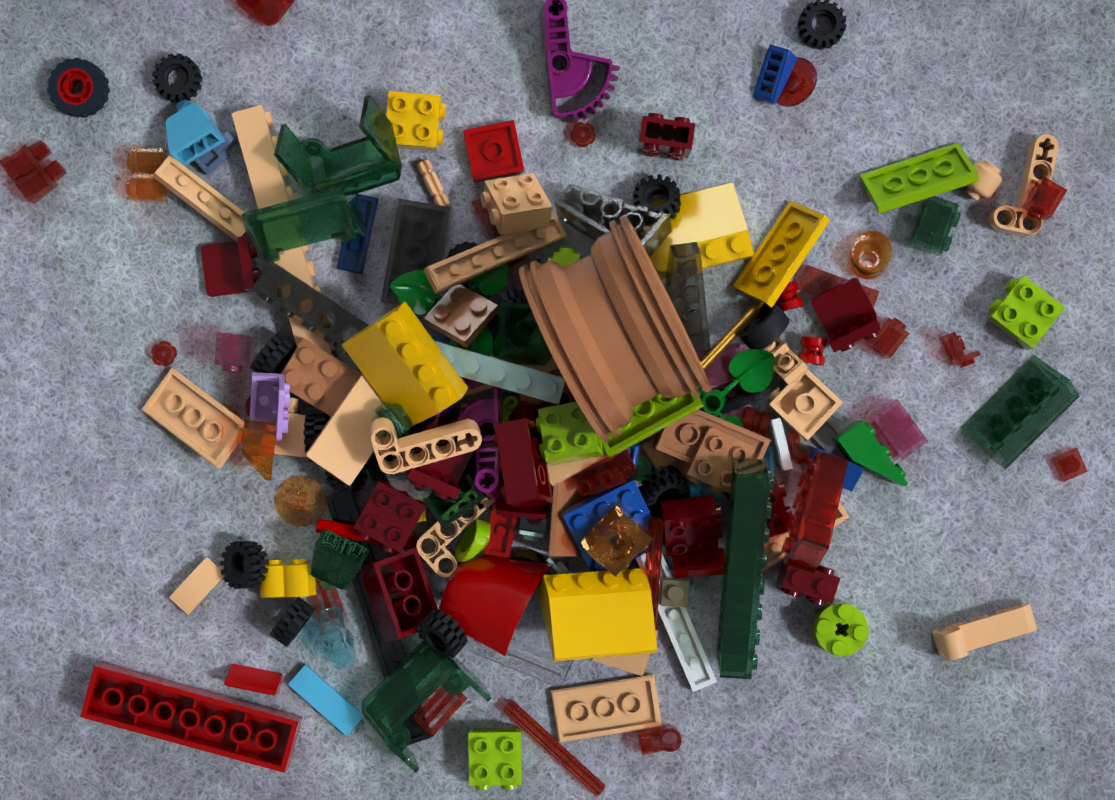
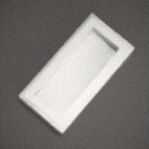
M781 418L771 419L768 421L779 469L782 471L793 469Z

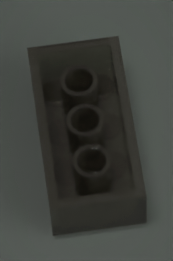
M399 198L381 303L396 307L401 303L391 290L390 284L403 274L424 270L426 267L444 260L452 217L451 207Z

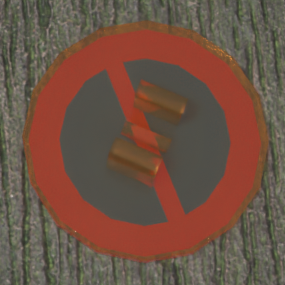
M306 475L293 476L285 480L278 488L275 497L276 509L280 517L288 524L297 527L309 526L317 522L325 512L327 506L325 490L314 478Z

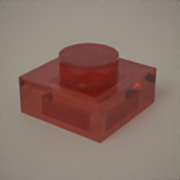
M1078 448L1070 449L1051 458L1062 482L1088 472Z

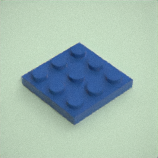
M632 476L561 511L591 572L614 570L665 544Z

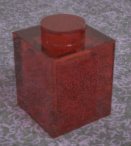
M1043 177L1037 180L1022 208L1028 211L1027 215L1037 221H1045L1053 216L1067 189Z
M895 317L893 319H884L881 323L882 329L878 331V335L866 342L869 347L885 359H890L910 334L905 330L906 325Z

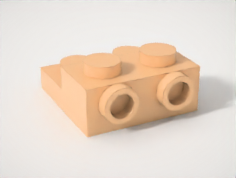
M808 369L789 385L787 384L782 390L777 387L767 397L771 401L767 407L777 417L781 418L785 424L787 423L805 441H808L843 403Z

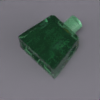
M323 529L314 546L310 574L312 577L320 580V586L325 590H332L334 587L341 590L346 589L361 569L370 549L327 529Z

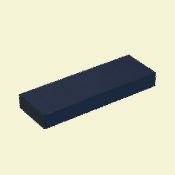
M353 193L336 269L363 275L379 198Z

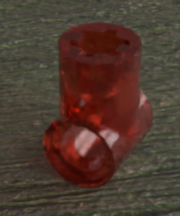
M672 724L638 732L642 755L662 751L673 752L682 743L680 730ZM667 732H673L677 735V739L674 743L668 744L663 741V735ZM658 736L659 744L653 745L651 737Z

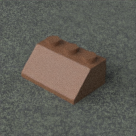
M572 476L553 487L549 556L581 555V551L561 511L583 501L584 498L590 497L591 483H586V477Z

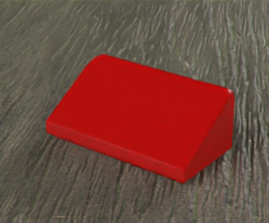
M232 664L224 685L275 696L280 691L283 675L278 672Z

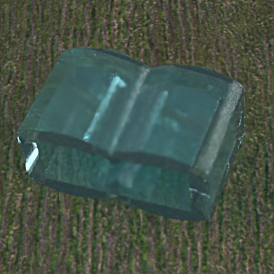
M339 606L320 611L318 630L322 642L328 647L330 663L337 670L355 664V640L347 629L344 612Z

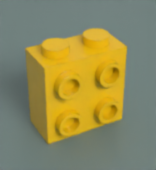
M388 91L384 135L385 146L438 152V145H443L444 129H440L441 119L446 117V103H442L441 95Z

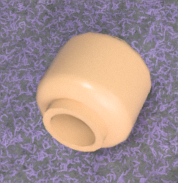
M983 160L982 163L975 162L973 166L978 172L979 181L966 185L965 193L976 200H979L980 197L988 199L992 197L1002 182V177L999 175L1001 170L986 160Z

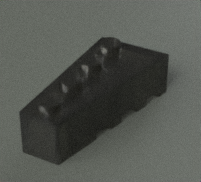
M569 184L554 201L558 219L594 241L611 230L609 222L614 220L619 226L621 225L619 217L626 215L649 258L672 232L669 214L660 212V214L649 211L647 207L640 205L635 207L624 203V200L615 197L610 199L602 196L599 192L574 184Z
M697 242L670 245L665 289L695 351L710 350V339L700 249Z

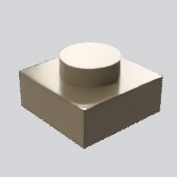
M662 579L661 606L688 607L689 581Z

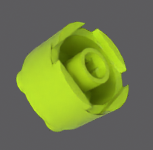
M843 601L828 602L816 611L812 622V634L816 642L830 654L839 657L852 655L859 651L869 636L868 623L864 614L858 608ZM837 623L845 625L843 626L844 632L841 634L835 632L837 630Z

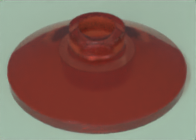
M797 57L798 60L778 98L777 104L784 107L796 106L804 102L814 91L817 84V71L814 65L805 58ZM770 78L769 81L774 83L775 79Z

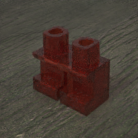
M42 140L31 146L24 144L20 148L21 150L10 157L6 156L0 160V164L10 178L15 181L14 183L28 202L33 204L39 202L59 186L57 181L66 173L64 167L57 160L47 167L43 164L42 160L52 152Z
M627 449L577 473L575 475L578 481L576 485L582 496L588 498L627 482V477L634 475L637 469Z

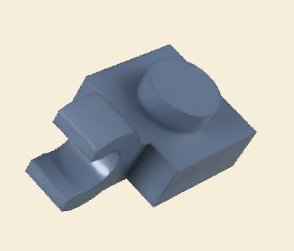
M228 131L222 135L225 142L195 159V162L207 175L214 172L228 159L223 152L238 141Z

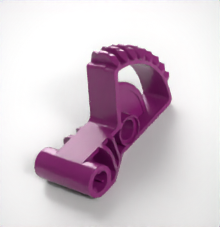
M546 0L540 10V24L545 51L551 115L554 118L571 117L573 124L578 123L577 114L583 120H586L588 118L586 110L594 115L596 114V109L593 105L595 104L597 107L602 108L604 104L600 98L604 100L610 99V95L605 90H615V86L610 84L609 81H618L619 77L611 73L612 71H619L620 66L612 65L611 59L573 52L570 48L567 19L568 6L566 1ZM551 7H555L554 10H558L556 15H552L553 12H549ZM561 57L565 61V69L561 71L556 70L552 65L553 58ZM593 63L605 65V80L596 97L581 109L558 113L556 98L569 97L579 92L587 84L591 76Z
M464 378L465 384L468 387L466 392L479 386L488 385ZM493 386L494 397L482 398L472 402L462 411L457 421L471 419L478 424L482 442L479 448L476 449L477 475L475 476V485L486 496L497 500L502 498L501 486L504 485L503 474L499 473L497 460L500 458L499 448H496L493 435L488 438L483 435L486 427L503 423L501 388ZM451 406L432 416L431 418L435 419V422H429L428 425L443 426ZM471 433L465 434L467 438L472 436Z

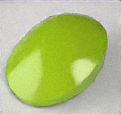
M475 519L466 528L455 548L454 556L458 562L464 563L469 561L486 547L490 541L491 533L489 522Z

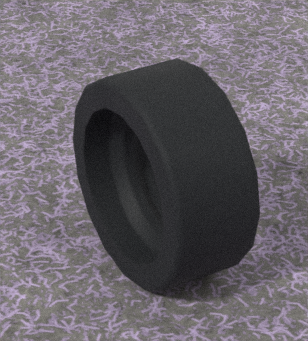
M774 304L772 308L766 306L739 334V338L749 349H763L774 342L785 331L789 324V318L777 304Z

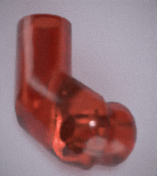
M787 430L788 450L794 463L801 465V463L808 464L810 462V451L801 450L800 435L795 430Z

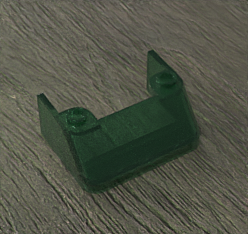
M370 95L365 96L359 128L366 135L364 138L328 149L322 141L316 138L300 141L286 124L280 127L274 156L308 196L318 203H329L399 180L402 171L392 123Z
M344 188L324 191L249 211L241 215L244 227L258 259L264 260L265 263L281 260L280 255L284 254V251L330 239H340L341 243L355 241L357 235L361 237L368 236L359 197Z
M422 642L361 703L362 714L385 745L415 773L419 770V766L414 753L407 747L411 740V734L403 722L435 690L441 687L447 693L456 695L463 692L470 685L487 702L491 699L485 684L456 656L451 660H448V658L445 660L442 656H436V652H431L429 650L430 647L428 645L425 646Z

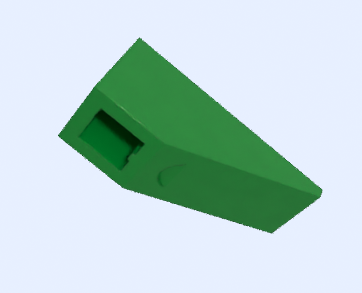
M855 420L839 434L831 438L846 460L864 467L901 486L908 485L904 479L906 473L897 463L894 465L889 458L891 455L889 449L882 442L878 443L874 437L876 432L867 421L864 423L861 420Z

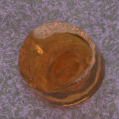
M868 231L860 234L849 251L848 262L852 272L863 279H874L881 276L887 269L891 259V242L887 236L878 231ZM871 256L874 260H861V258Z

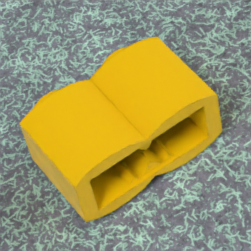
M307 558L291 559V564H283V559L268 560L269 564L265 565V568H268V573H263L266 578L264 581H260L261 598L316 595L315 563H307Z

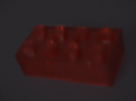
M819 450L814 459L809 458L805 472L802 471L797 486L801 487L800 493H797L794 498L792 508L796 510L794 515H791L787 525V530H790L789 537L785 538L781 552L785 553L784 564L814 573L830 546L849 460Z

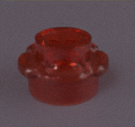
M578 122L573 126L570 138L578 147H587L588 144H592L595 141V129L588 122ZM582 132L586 134L584 137L581 136Z
M160 341L159 344H155L151 349V354H153L152 360L157 365L169 366L174 362L177 350L174 346H171L170 342ZM163 351L166 352V355H165V356H162V355H161V353H162Z

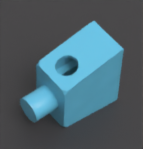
M187 100L178 102L176 105L177 113L167 118L165 122L169 153L184 166L225 142L211 116L198 103L191 104Z

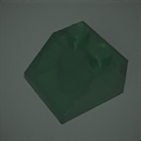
M499 302L493 336L494 358L515 364L543 366L551 359L552 354L529 304Z
M467 464L458 483L460 492L456 500L448 497L447 500L440 498L433 493V489L426 486L423 489L414 486L443 529L447 528L486 498V495L476 487V474L469 464Z

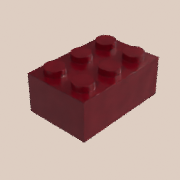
M523 418L495 424L496 432L493 433V440L496 448H499L500 458L497 460L499 473L503 474L504 485L501 486V493L504 501H507V505L521 509L552 504L553 498L548 466L540 453V444L543 443L542 434L538 433L536 422Z
M417 547L358 567L384 642L399 640L416 633L419 623L432 610L438 609Z

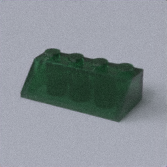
M1034 355L961 429L993 461L1006 470L1080 396L1070 379Z

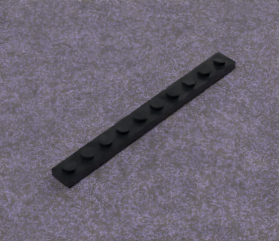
M341 491L325 497L333 521L352 525L356 524L360 514L352 492ZM340 537V544L342 547V543H345L346 538ZM347 538V546L344 548L343 553L350 562L356 564L355 567L349 569L406 746L432 737L401 640L383 641L358 567L375 561L369 542ZM351 543L355 544H352L348 551H352L357 553V555H360L358 558H355V562L350 561V559L348 558H351L353 556V554L350 555V553L352 552L347 553V549Z

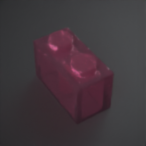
M217 333L215 365L222 366V371L242 373L243 368H250L252 337L244 334Z
M898 399L891 400L868 417L871 422L870 425L876 432L875 436H881L887 443L885 446L889 449L892 458L897 457L898 460H903L928 442Z

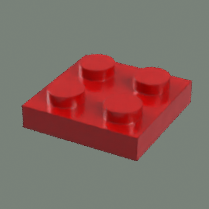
M514 120L463 130L474 183L525 172Z

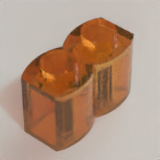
M132 147L131 154L127 156V167L131 170V180H127L126 192L134 202L166 203L167 188L152 177L167 159L168 151L166 149Z

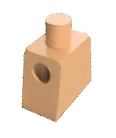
M290 398L288 432L282 433V441L276 440V427H265L259 452L306 457L305 436L303 435L306 415L298 414L299 398Z

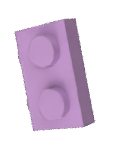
M252 372L249 426L276 427L277 441H282V433L288 432L290 383H285V374Z

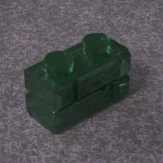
M937 196L926 198L909 246L936 256L942 255L943 251L947 252L952 242V237L949 236L952 227L957 226L961 213L957 212L959 204Z

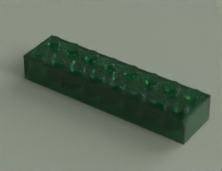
M733 458L716 648L719 678L751 679L752 670H757L758 656L755 654V645H759L760 630L757 629V620L762 619V604H760L759 595H764L765 581L762 579V570H766L767 554H764V544L769 543V528H767L766 518L770 519L772 512V503L769 502L768 493H773L774 476H771V469L767 467L765 460Z

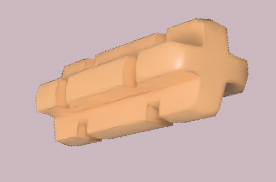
M427 159L419 162L417 168L420 174L424 176L422 178L431 197H434L433 201L436 207L442 209L448 206L450 202L446 194H443V187L436 173L432 171L433 167L430 161Z

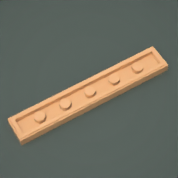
M555 213L551 215L550 226L504 234L432 264L423 271L436 294L566 238L567 235Z

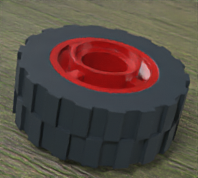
M74 58L64 60L63 63L57 64V67L51 71L50 79L48 78L47 91L50 94L51 102L56 105L55 107L58 110L73 117L87 118L89 115L97 114L96 112L104 108L105 102L108 101L110 88L108 87V78L105 77V73L98 66L85 59ZM82 82V91L79 94H75V85Z

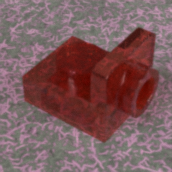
M956 332L940 337L951 366L959 364L960 368L975 363L974 358L981 355L979 350L964 355V342L960 335H956Z

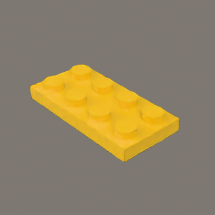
M790 200L733 287L739 292L772 308L830 222V219L824 214Z

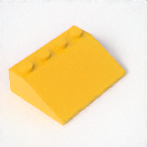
M733 183L680 195L679 213L676 212L674 220L669 217L670 222L667 224L662 220L661 225L657 226L656 221L649 225L647 219L643 222L640 220V216L637 217L635 209L632 207L640 241L661 280L749 259L754 256L748 228ZM667 199L651 202L648 204L653 206L662 205L667 201Z
M405 301L341 344L404 430L448 408L462 399L468 389L465 382Z
M645 568L543 575L537 594L554 661L657 652L652 596Z

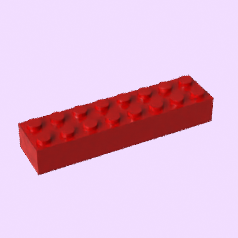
M104 662L95 665L80 715L81 718L283 773L290 766L303 719L299 715Z

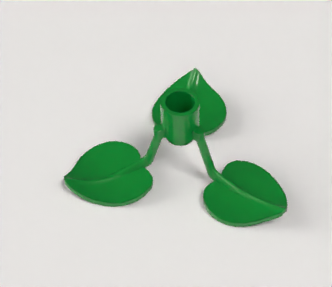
M508 263L469 279L474 284L468 287V289L473 291L478 287L484 296L498 293L507 281L509 273ZM423 270L403 274L390 284V288L397 296L399 302L403 303L405 301L416 315L428 313L434 307L435 301L437 304L443 297L435 294ZM484 328L467 348L452 339L449 340V345L490 356L493 350V339L489 331Z
M749 349L738 353L729 364V371L736 378L723 391L712 389V391L704 393L702 388L699 389L700 398H702L704 405L703 409L707 413L714 414L723 419V414L720 410L725 405V395L736 384L740 382L741 387L751 393L764 390L770 384L773 377L775 356L762 349ZM735 416L724 418V420L743 427L741 421Z

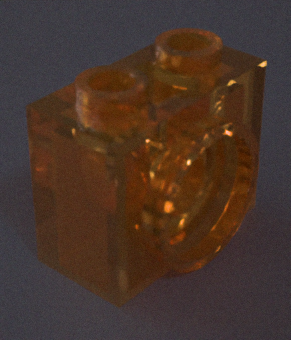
M617 503L580 542L586 553L616 577L621 571L629 567L631 561L639 553L647 549L652 537L640 522ZM619 536L615 541H610L612 537Z

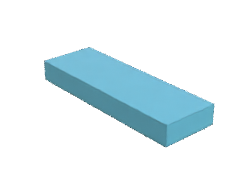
M307 664L288 684L345 736L365 716Z

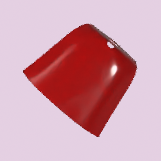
M476 555L469 561L461 563L453 572L444 590L438 610L444 611L446 616L450 614L453 621L457 620L459 622L458 626L463 627L465 630L463 633L467 634V636L506 656L517 624L543 575L553 565L497 556Z

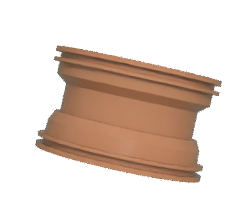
M626 215L619 217L621 221L619 226L614 220L609 222L611 230L597 238L591 246V254L565 267L552 260L541 265L538 261L534 260L530 262V268L527 265L519 268V276L525 295L545 342L580 409L594 431L604 442L612 440V433L616 437L622 435L621 427L631 423L635 406L659 394H662L664 398H679L693 393L698 398L700 397V388H703L706 393L712 391L709 380L682 321L651 259Z

